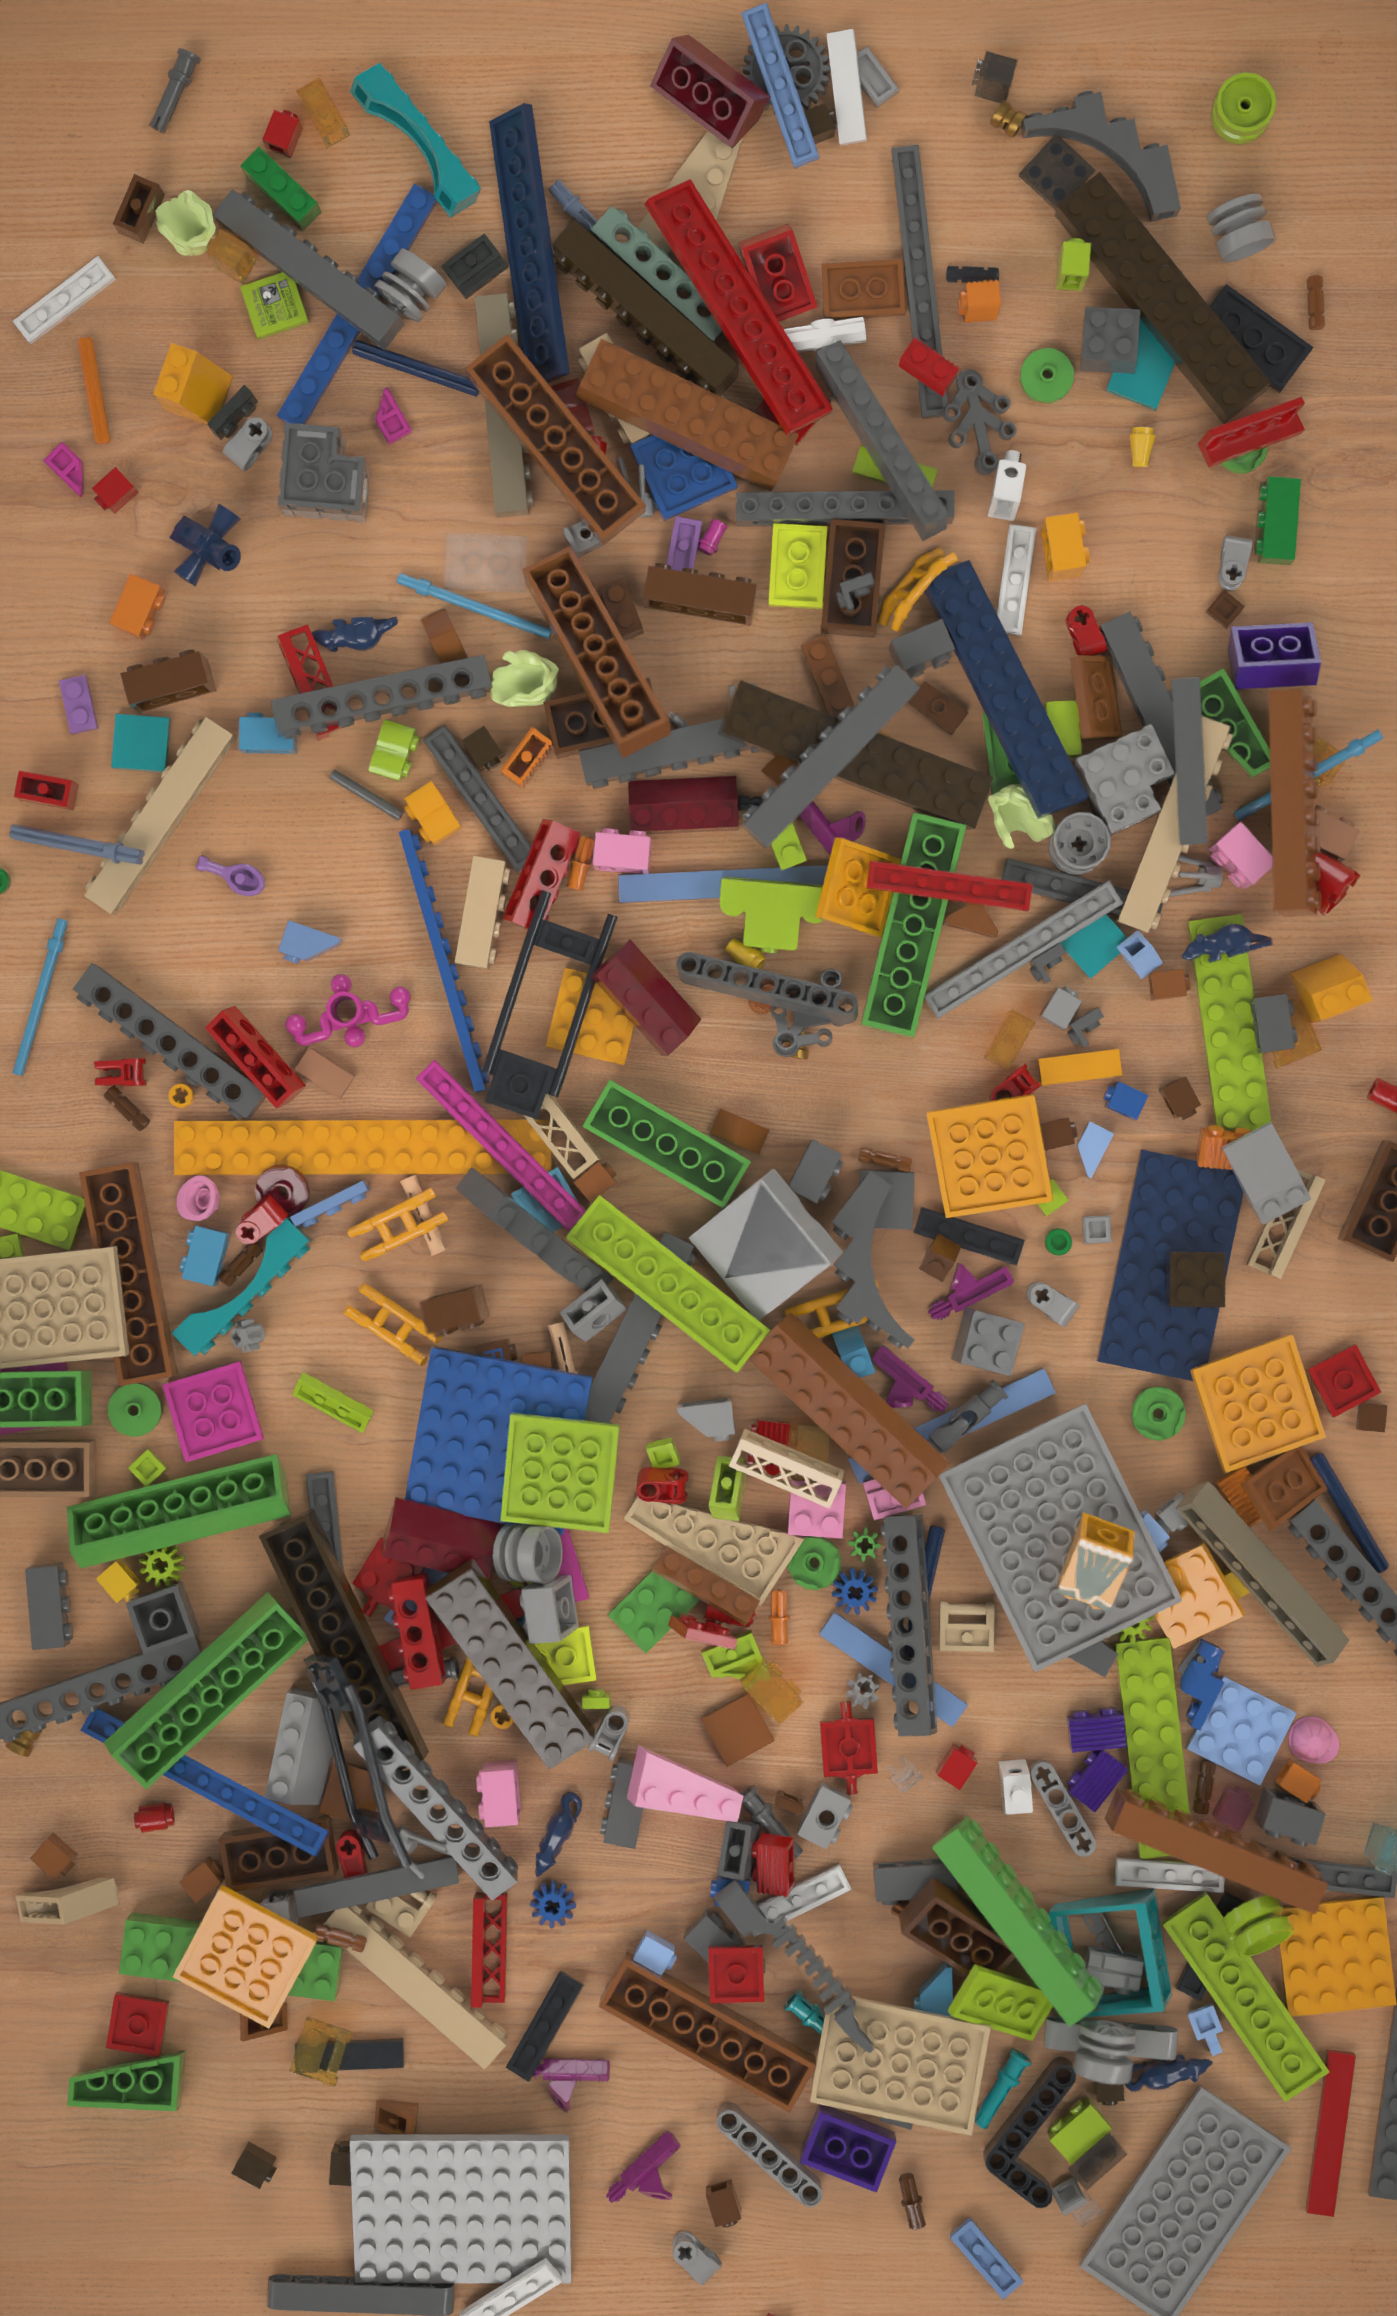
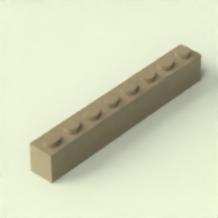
M508 294L475 296L480 355L506 334L518 345L517 328L512 329L511 319L516 318L514 302H509ZM485 400L496 516L501 518L529 515V507L533 506L532 490H527L526 480L531 479L530 464L524 463V453L528 452Z
M1208 1481L1193 1486L1175 1509L1316 1667L1334 1663L1349 1642L1342 1629L1330 1619L1324 1609L1307 1593V1590L1290 1574L1288 1568L1281 1564L1272 1554L1271 1549L1264 1545L1253 1529L1240 1518L1236 1510L1223 1499L1214 1486Z

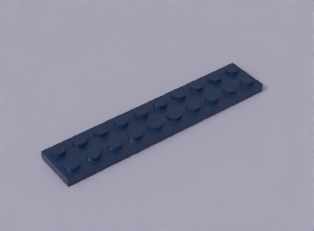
M523 103L489 121L521 351L544 380L550 383L570 374L533 108L532 104Z
M970 560L942 571L927 587L925 593L938 619H942L955 648L954 652L1037 818H1043L1085 801L1088 795Z

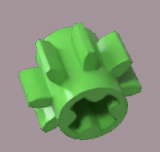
M864 1527L863 1532L859 1534L853 1530L854 1540L847 1541L848 1545L855 1547L851 1552V1556H855L857 1553L860 1554L862 1562L865 1561V1556L868 1555L876 1558L873 1551L875 1548H881L880 1543L874 1542L878 1533L868 1534L867 1527ZM863 1538H867L871 1546H867L866 1550L863 1551L860 1545H857V1542L860 1543Z

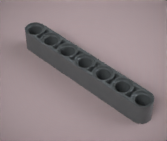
M693 952L683 953L677 959L676 965L679 978L688 985L842 1024H850L858 1017L857 998L854 994L847 991ZM687 965L696 966L691 972L683 970ZM715 971L722 973L719 978L709 977ZM739 978H745L748 980L747 983L743 985H738L735 983V981ZM767 984L774 986V988L768 992L761 990V988ZM791 991L800 993L797 998H789L787 996ZM816 998H824L826 1000L822 1005L813 1003ZM844 1004H849L853 1007L847 1012L839 1009Z
M276 2274L268 2278L267 2307L274 2310L447 2316L452 2314L454 2309V2283H373V2281L371 2283H355V2277Z

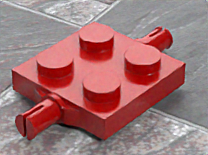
M383 1537L378 1540L352 1583L369 1597L362 1610L363 1614L368 1617L372 1616L378 1604L385 1605L396 1613L395 1604L391 1603L389 1599L388 1589L396 1577L423 1574L426 1567L382 1557L381 1546Z
M841 1701V1718L832 1721H820L824 1777L838 1776L846 1779V1794L851 1795L852 1784L853 1795L858 1794V1777L865 1774H878L874 1718L859 1719L852 1717L851 1701H846L847 1711H845V1702Z

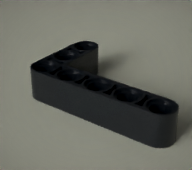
M1057 2057L1048 2065L983 2151L987 2170L1036 2208H1045L1052 2201L1053 2194L1049 2181L1018 2156L1076 2081V2073L1074 2072L1072 2062L1065 2057ZM1061 2068L1069 2069L1068 2075L1063 2078L1056 2076L1057 2071ZM1049 2089L1053 2091L1050 2098L1042 2099L1039 2097L1043 2090ZM1027 2111L1036 2112V2116L1032 2120L1023 2119V2115ZM1016 2132L1020 2135L1016 2141L1011 2142L1006 2139L1008 2134ZM994 2154L1003 2156L1002 2160L998 2163H993L989 2159ZM1019 2170L1025 2173L1021 2179L1011 2178L1012 2173ZM1038 2187L1046 2189L1045 2193L1041 2196H1035L1032 2193Z

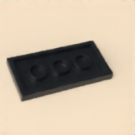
M1228 284L1223 287L1210 305V308L1270 380L1269 386L1280 393L1313 347Z

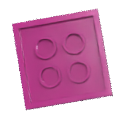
M242 1361L162 1385L185 1463L264 1439Z

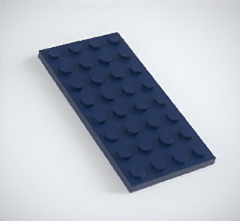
M1140 1150L1096 1361L1193 1381L1190 1369L1208 1363L1220 1307L1166 1306V1251L1225 1252L1226 1280L1244 1193L1233 1170L1199 1167L1195 1160Z

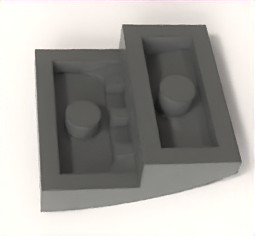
M860 1170L859 1185L870 1170ZM872 1170L893 1186L879 1210L874 1228L912 1230L914 1172Z

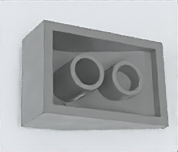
M1271 1122L1222 1147L1253 1213L1262 1225L1311 1200L1301 1176Z

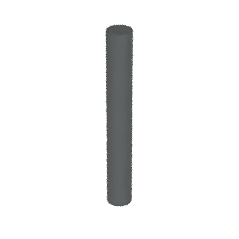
M335 769L329 777L331 780L397 821L402 817L404 813L402 810Z

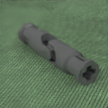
M993 1379L989 1381L990 1385L979 1395L975 1394L952 1414L948 1423L937 1427L929 1434L927 1442L940 1454H945L955 1445L960 1435L967 1434L991 1413V1409L999 1401L1008 1398V1395ZM968 1410L974 1412L973 1421L969 1425L960 1416L961 1413Z

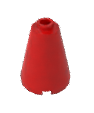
M1319 852L1316 853V864L1320 865L1321 877L1320 880L1316 881V890L1321 893V908H1317V910L1324 916L1325 913L1328 914L1347 895L1346 892L1350 888L1348 885L1354 887L1361 875L1352 868Z

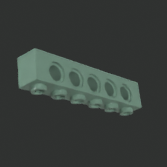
M611 206L590 229L589 233L714 343L723 331L683 266H677L670 259L671 256L664 248L655 246L650 241V236L643 229H637L631 224L630 218L624 211L616 210ZM624 234L628 238V242L620 243L615 235ZM636 253H645L649 260L646 262L638 260ZM664 271L669 279L660 280L656 272ZM679 289L685 290L689 298H680L676 291ZM697 309H706L709 317L703 318L699 316Z

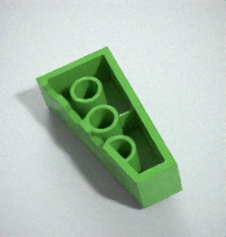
M1224 668L1200 681L1201 716L1230 726L1228 733L1233 734L1228 749L1223 750L1251 779L1270 769V749Z
M185 2051L75 2073L69 2078L67 2106L177 2111L181 2107Z

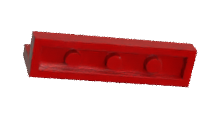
M1302 396L1208 430L1198 442V447L1208 468L1301 435L1305 428L1297 413L1305 404Z
M308 624L278 635L277 642L299 694L313 691L316 682L327 688L334 687ZM303 633L306 634L309 643L305 652L293 646L292 637ZM310 648L312 649L314 656L308 653ZM297 654L303 656L302 659H301V662H300V660H299ZM306 658L317 662L319 666L315 677L305 673L302 666ZM320 673H322L324 681L319 679ZM307 679H310V680L313 681L311 687H310L309 682H308ZM331 704L324 705L322 709L323 714L326 708L337 711ZM338 725L328 726L327 731L316 733L315 735L319 741L327 738L329 733L342 728H339Z
M475 1892L473 1898L472 2008H482L483 2003H505L508 1893H502L494 1899L501 1900V1911L494 1918L486 1910V1900L491 1899L485 1893ZM487 1917L490 1920V1922L485 1926V1920ZM499 1917H501V1925L496 1921ZM492 1924L501 1932V1938L494 1944L485 1937V1931ZM501 1943V1949L499 1951L496 1947ZM485 1944L489 1947V1949L486 1952ZM492 1951L500 1958V1965L493 1972L485 1964V1957ZM484 1970L489 1974L485 1979ZM499 1970L500 1979L495 1975ZM491 1978L500 1986V1995H484V1985Z

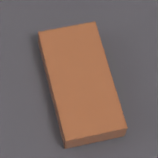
M310 1047L294 1069L339 1099L342 1098L355 1078L354 1075Z

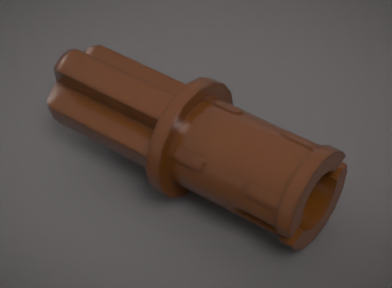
M912 2173L901 2174L899 2178L903 2196L901 2204L905 2207L909 2228H912V2230L921 2229L926 2225L921 2206L922 2197L918 2195L914 2175Z

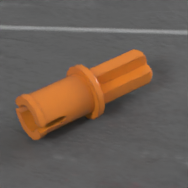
M585 836L579 837V845L575 852L574 860L570 861L573 864L566 887L583 891L588 867L591 868L589 862L595 843L594 839Z
M775 1589L771 1591V1615L768 1616L769 1620H771V1643L782 1645L788 1643L787 1620L790 1619V1615L787 1614L786 1590Z

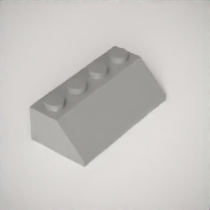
M291 1687L286 1693L265 1798L290 1805H321L332 1757V1748L322 1708L315 1692ZM333 1709L338 1728L341 1710Z

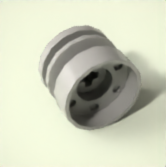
M1250 194L1232 199L1207 215L1208 224L1213 226L1211 229L1212 235H1225L1216 243L1222 262L1228 263L1247 258L1266 249L1276 241L1271 222L1259 221L1267 213L1265 207H1260L1263 203L1260 194Z
M401 249L391 262L392 268L398 275L395 276L389 272H384L382 278L385 282L377 281L374 289L386 304L391 303L401 312L400 315L406 316L418 323L424 317L420 310L427 312L430 309L423 296L425 295L436 300L447 284L425 261L412 252Z
M1078 812L1067 816L1057 825L1055 832L1049 839L1048 852L1051 861L1059 870L1070 875H1082L1091 872L1105 859L1110 849L1111 836L1108 827L1099 817L1091 813ZM1076 840L1078 844H1083L1084 846L1079 852L1077 848H1072L1071 846Z
M507 1524L502 1527L497 1534L493 1549L494 1568L498 1576L502 1580L549 1584L559 1573L562 1563L563 1549L559 1533L553 1527Z
M1083 2020L1080 2023L1079 2030L1082 2034L1078 2036V2042L1086 2048L1076 2051L1074 2072L1087 2079L1102 2083L1125 2084L1130 2082L1133 2061L1125 2055L1135 2053L1134 2043L1137 2041V2032L1130 2027L1112 2021Z

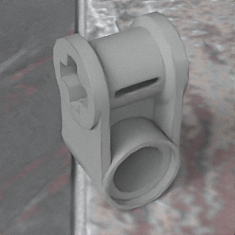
M259 417L248 419L238 433L225 445L223 454L243 471L248 470L257 460L259 454L270 443L272 439L271 428ZM254 429L261 430L263 432L262 435L255 434L253 432Z
M1225 535L1221 549V563L1218 575L1219 585L1224 590L1234 591L1240 587L1244 580L1252 549V539ZM1229 571L1234 572V577H1236L1234 581L1230 580Z
M1035 1282L1027 1289L1028 1301L1064 1328L1080 1307L1076 1302L1045 1283ZM1045 1289L1043 1293L1046 1295V1298L1036 1301L1035 1291Z
M613 1706L608 1709L600 1727L595 1732L594 1742L588 1747L589 1751L595 1750L608 1756V1760L613 1761L629 1722V1713L624 1707ZM613 1715H619L623 1718L624 1723L620 1726H615L611 1724L609 1718Z
M681 2231L673 2238V2257L675 2261L698 2284L703 2286L722 2267V2262L718 2256L701 2243L691 2232Z

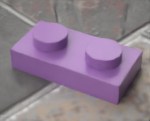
M675 517L667 564L671 566L672 570L682 571V568L694 569L702 521Z
M82 675L60 680L59 684L70 733L74 735L99 729L87 676Z

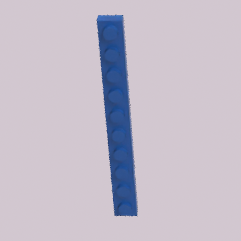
M414 183L358 277L360 281L358 283L359 286L363 289L370 287L377 293L374 285L379 280L385 282L382 274L384 272H389L393 275L396 273L391 266V262L401 249L409 251L437 204L433 194ZM336 314L278 412L277 417L282 421L293 424L307 423L360 334V331L338 314Z
M410 829L400 831L399 835L473 1088L476 1093L487 1090L486 1084L490 1083L487 1073L481 1072L482 1068L478 1058L482 1057V1052L478 1041L473 1043L471 1032L475 1031L471 1016H466L463 1006L467 1005L463 989L458 991L455 980L460 978L456 964H450L448 954H451L452 950L448 938L443 939L440 928L444 927L441 913H435L433 902H436L437 899L433 886H427L425 876H429L426 862L425 860L420 861L418 850L422 849L417 834L413 835Z
M98 1709L88 1715L80 1731L104 1743L125 1722ZM183 1755L163 1774L317 1857L329 1834V1831L187 1755Z

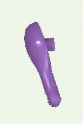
M203 855L198 858L197 870L209 871L223 877L229 887L239 895L255 896L260 894L265 888V879L261 872L251 865L236 864L227 867L212 862Z

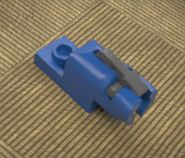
M1202 1638L1197 1640L1178 1666V1670L1182 1675L1180 1678V1689L1197 1699L1196 1703L1192 1702L1187 1710V1722L1191 1727L1201 1731L1225 1683L1220 1677L1214 1675V1672L1219 1670L1225 1651Z

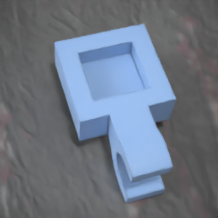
M1210 2003L1187 2012L1196 2039L1199 2041L1205 2038L1212 2056L1222 2053L1216 2034L1222 2032L1223 2029L1213 2004Z

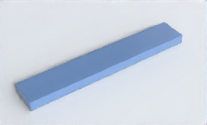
M767 3L742 12L741 15L794 168L796 169L820 159Z
M834 1611L819 1632V1635L889 1684L895 1686V1678L890 1670L893 1652ZM908 1673V1683L911 1686H915L916 1677L912 1673ZM934 1681L936 1716L953 1727L968 1704Z

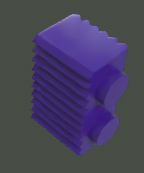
M1105 1707L1099 1709L1100 1713L1089 1714L1088 1710H1077L1072 1712L1073 1716H1066L1071 1752L1126 1747L1124 1717L1121 1711H1116L1115 1707Z
M1105 1749L1090 1751L1084 1759L1086 1764L1081 1771L1075 1770L1067 1781L1069 1793L1093 1812L1098 1810L1128 1771L1126 1765Z

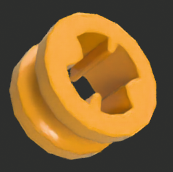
M176 1084L171 1087L168 1097L171 1104L175 1107L185 1108L193 1103L195 1094L193 1089L187 1084ZM182 1088L181 1091L188 1092V1095L185 1097L186 1102L182 1104L181 1100L176 1101L175 1096L178 1095L177 1090Z
M498 1703L491 1712V1722L495 1727L505 1729L510 1727L514 1720L510 1717V1720L498 1721L499 1716L495 1715L496 1712H501L505 1709L501 1703Z

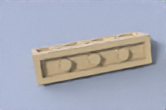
M546 1094L541 1109H546L551 1115L549 1126L539 1125L534 1118L525 1115L524 1117L574 1179L601 1159V1157L555 1098ZM554 1120L560 1127H553ZM542 1128H543V1129H549L548 1136H547L546 1133L542 1130ZM552 1130L564 1131L567 1135L566 1147H559L553 1144L551 1141ZM570 1140L577 1149L570 1148ZM559 1150H565V1158ZM569 1151L580 1152L587 1162L574 1171L568 1163Z
M1297 1169L1299 1175L1309 1180L1306 1189L1311 1200L1296 1207L1292 1216L1283 1219L1281 1215L1278 1217L1279 1221L1274 1222L1275 1219L1265 1223L1247 1263L1248 1266L1278 1279H1281L1326 1181L1323 1178L1310 1175ZM1290 1220V1223L1286 1228L1285 1222ZM1281 1224L1284 1236L1282 1240L1272 1243L1268 1234L1270 1228ZM1265 1240H1266L1267 1243H1268V1245L1262 1247L1263 1244H1264V1242H1265ZM1279 1245V1247H1278V1249H1277V1251H1276V1253H1275L1274 1246ZM1270 1248L1273 1256L1270 1267L1266 1268L1255 1263L1259 1253Z
M745 1428L729 1464V1467L829 1509L844 1475V1470ZM743 1450L753 1454L756 1462L746 1465L737 1460ZM774 1463L779 1466L781 1473L774 1476L767 1474L763 1465ZM796 1473L803 1475L806 1484L800 1486L793 1485L788 1476ZM824 1484L831 1487L832 1490L828 1499L817 1495L814 1486Z

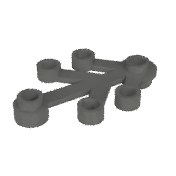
M967 369L958 375L956 379L958 392L952 402L943 409L942 416L947 422H954L959 418L961 414L960 407L967 398L969 410L957 430L949 436L948 442L955 449L962 447L966 443V435L973 425L980 453L975 459L974 466L979 474L989 475L997 469L998 458L991 452L985 424L996 431L1003 440H1010L1015 436L1017 430L1012 422L1003 423L981 407L979 398L992 405L994 412L1003 414L1010 408L1009 398L1004 395L996 396L983 386L982 377L978 372ZM967 379H971L974 386L968 385ZM998 401H1002L1004 403V409L998 406ZM948 409H952L955 412V417L949 415ZM1004 427L1010 429V435L1004 432ZM954 435L960 437L961 443H957L954 440ZM986 457L991 460V466L986 464Z
M827 969L820 976V984L840 989L842 986V975L836 969ZM828 981H834L836 984L833 985V986H830V985H827L826 983H827ZM789 992L787 994L789 998H797L800 995L799 992ZM816 998L813 1003L822 1005L825 999ZM771 1006V1016L775 1019L778 1034L773 1039V1049L782 1057L795 1055L799 1048L803 1046L818 1044L821 1047H827L832 1043V1033L829 1029L822 1028L817 1033L800 1035L805 1028L830 1023L838 1027L845 1025L793 1011L795 1023L789 1030L785 1018L787 1016V1009H783L784 1011L781 1014H776L774 1010L779 1007ZM827 1035L829 1039L823 1041L819 1037ZM789 1042L791 1046L785 1048L782 1047V1044Z

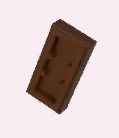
M926 681L923 682L920 689L909 702L910 706L951 735L954 734L968 714V711Z

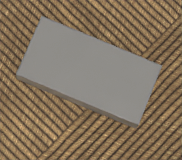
M866 46L857 53L861 88L876 108H878L899 93V88L868 46Z

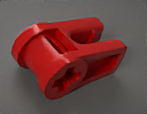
M132 1058L114 1061H94L95 1069L103 1071L120 1069L122 1072L118 1077L107 1075V1077L95 1078V1086H147L143 1073V1064H146V1059Z
M348 1829L341 1834L336 1844V1851L344 1878L367 1873L364 1847L356 1830ZM346 1840H349L351 1844H355L353 1849H350L349 1845H344Z

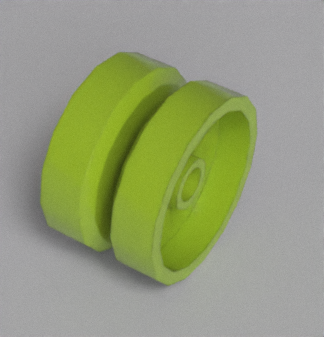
M1248 72L1235 74L1224 82L1217 93L1211 110L1212 126L1221 138L1229 143L1241 145L1251 143L1262 136L1274 115L1276 107L1275 92L1269 82L1258 74Z
M1268 1895L1255 1898L1238 1906L1223 1918V1923L1228 1933L1237 1936L1234 1940V1946L1240 1957H1251L1263 1953L1281 1944L1294 1934V1929L1289 1919L1279 1916L1283 1911V1907L1278 1899Z

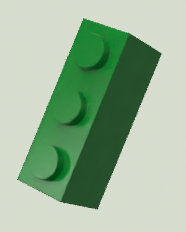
M258 146L240 165L244 175L302 231L322 213L318 202L261 147Z
M1268 476L1264 484H1260L1258 500L1262 501V511H1258L1256 527L1260 528V538H1256L1254 554L1258 555V563L1291 565L1295 561L1301 479Z

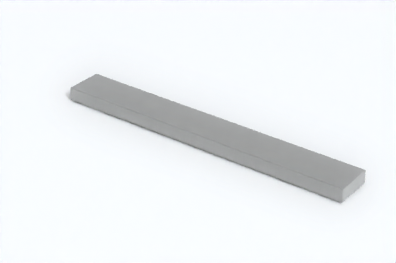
M1108 880L930 991L924 998L938 1019L1122 905L1123 902Z

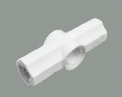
M863 317L840 321L821 319L812 322L808 326L784 329L798 353L812 350L817 352L841 340L843 345L866 342Z

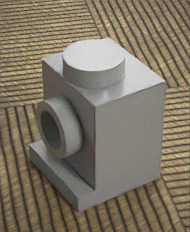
M584 521L563 529L564 536L577 558L603 546ZM589 530L591 535L589 538L581 537V532Z
M1178 1492L1155 1512L1160 1518L1157 1523L1167 1534L1170 1531L1174 1532L1176 1529L1181 1531L1189 1524L1175 1509L1185 1497L1181 1492Z

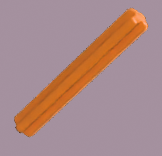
M84 337L78 339L77 342L94 440L97 444H107L110 442L94 343L91 337Z

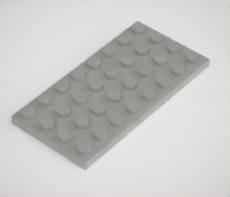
M1199 2085L1080 2260V2268L1151 2316H1178L1292 2148L1289 2144L1214 2093Z

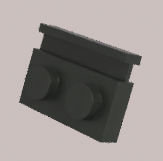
M485 233L442 265V269L461 292L465 300L509 268L507 262L502 258Z
M243 385L207 425L220 440L225 436L227 438L230 437L238 428L237 423L243 417L247 418L255 411V404L258 402L249 388Z

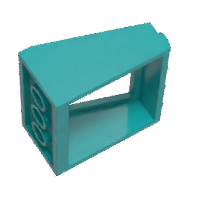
M1155 1888L1057 1903L1049 1911L1050 1923L1056 1931L1060 1930L1068 1940L1067 1945L1074 1953L1068 1915L1136 1909L1149 1987L1140 1988L1138 1992L1131 1991L1130 1995H1123L1117 1992L1103 1994L1096 2008L1083 2018L1164 2012L1173 1994Z

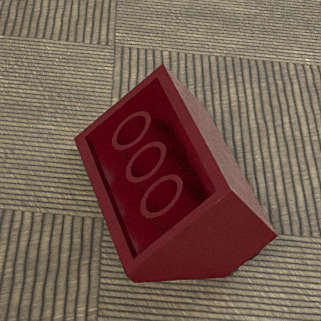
M689 34L671 39L650 84V87L730 148H734L759 121L770 98V95Z
M736 776L628 782L630 831L646 832V835L739 830Z
M631 939L626 941L590 975L662 1056H669L689 1037L701 1021L699 1015Z
M395 1497L381 1546L382 1557L448 1573L473 1558L487 1579H489L494 1562V1543L499 1533L500 1523L469 1517L440 1507Z

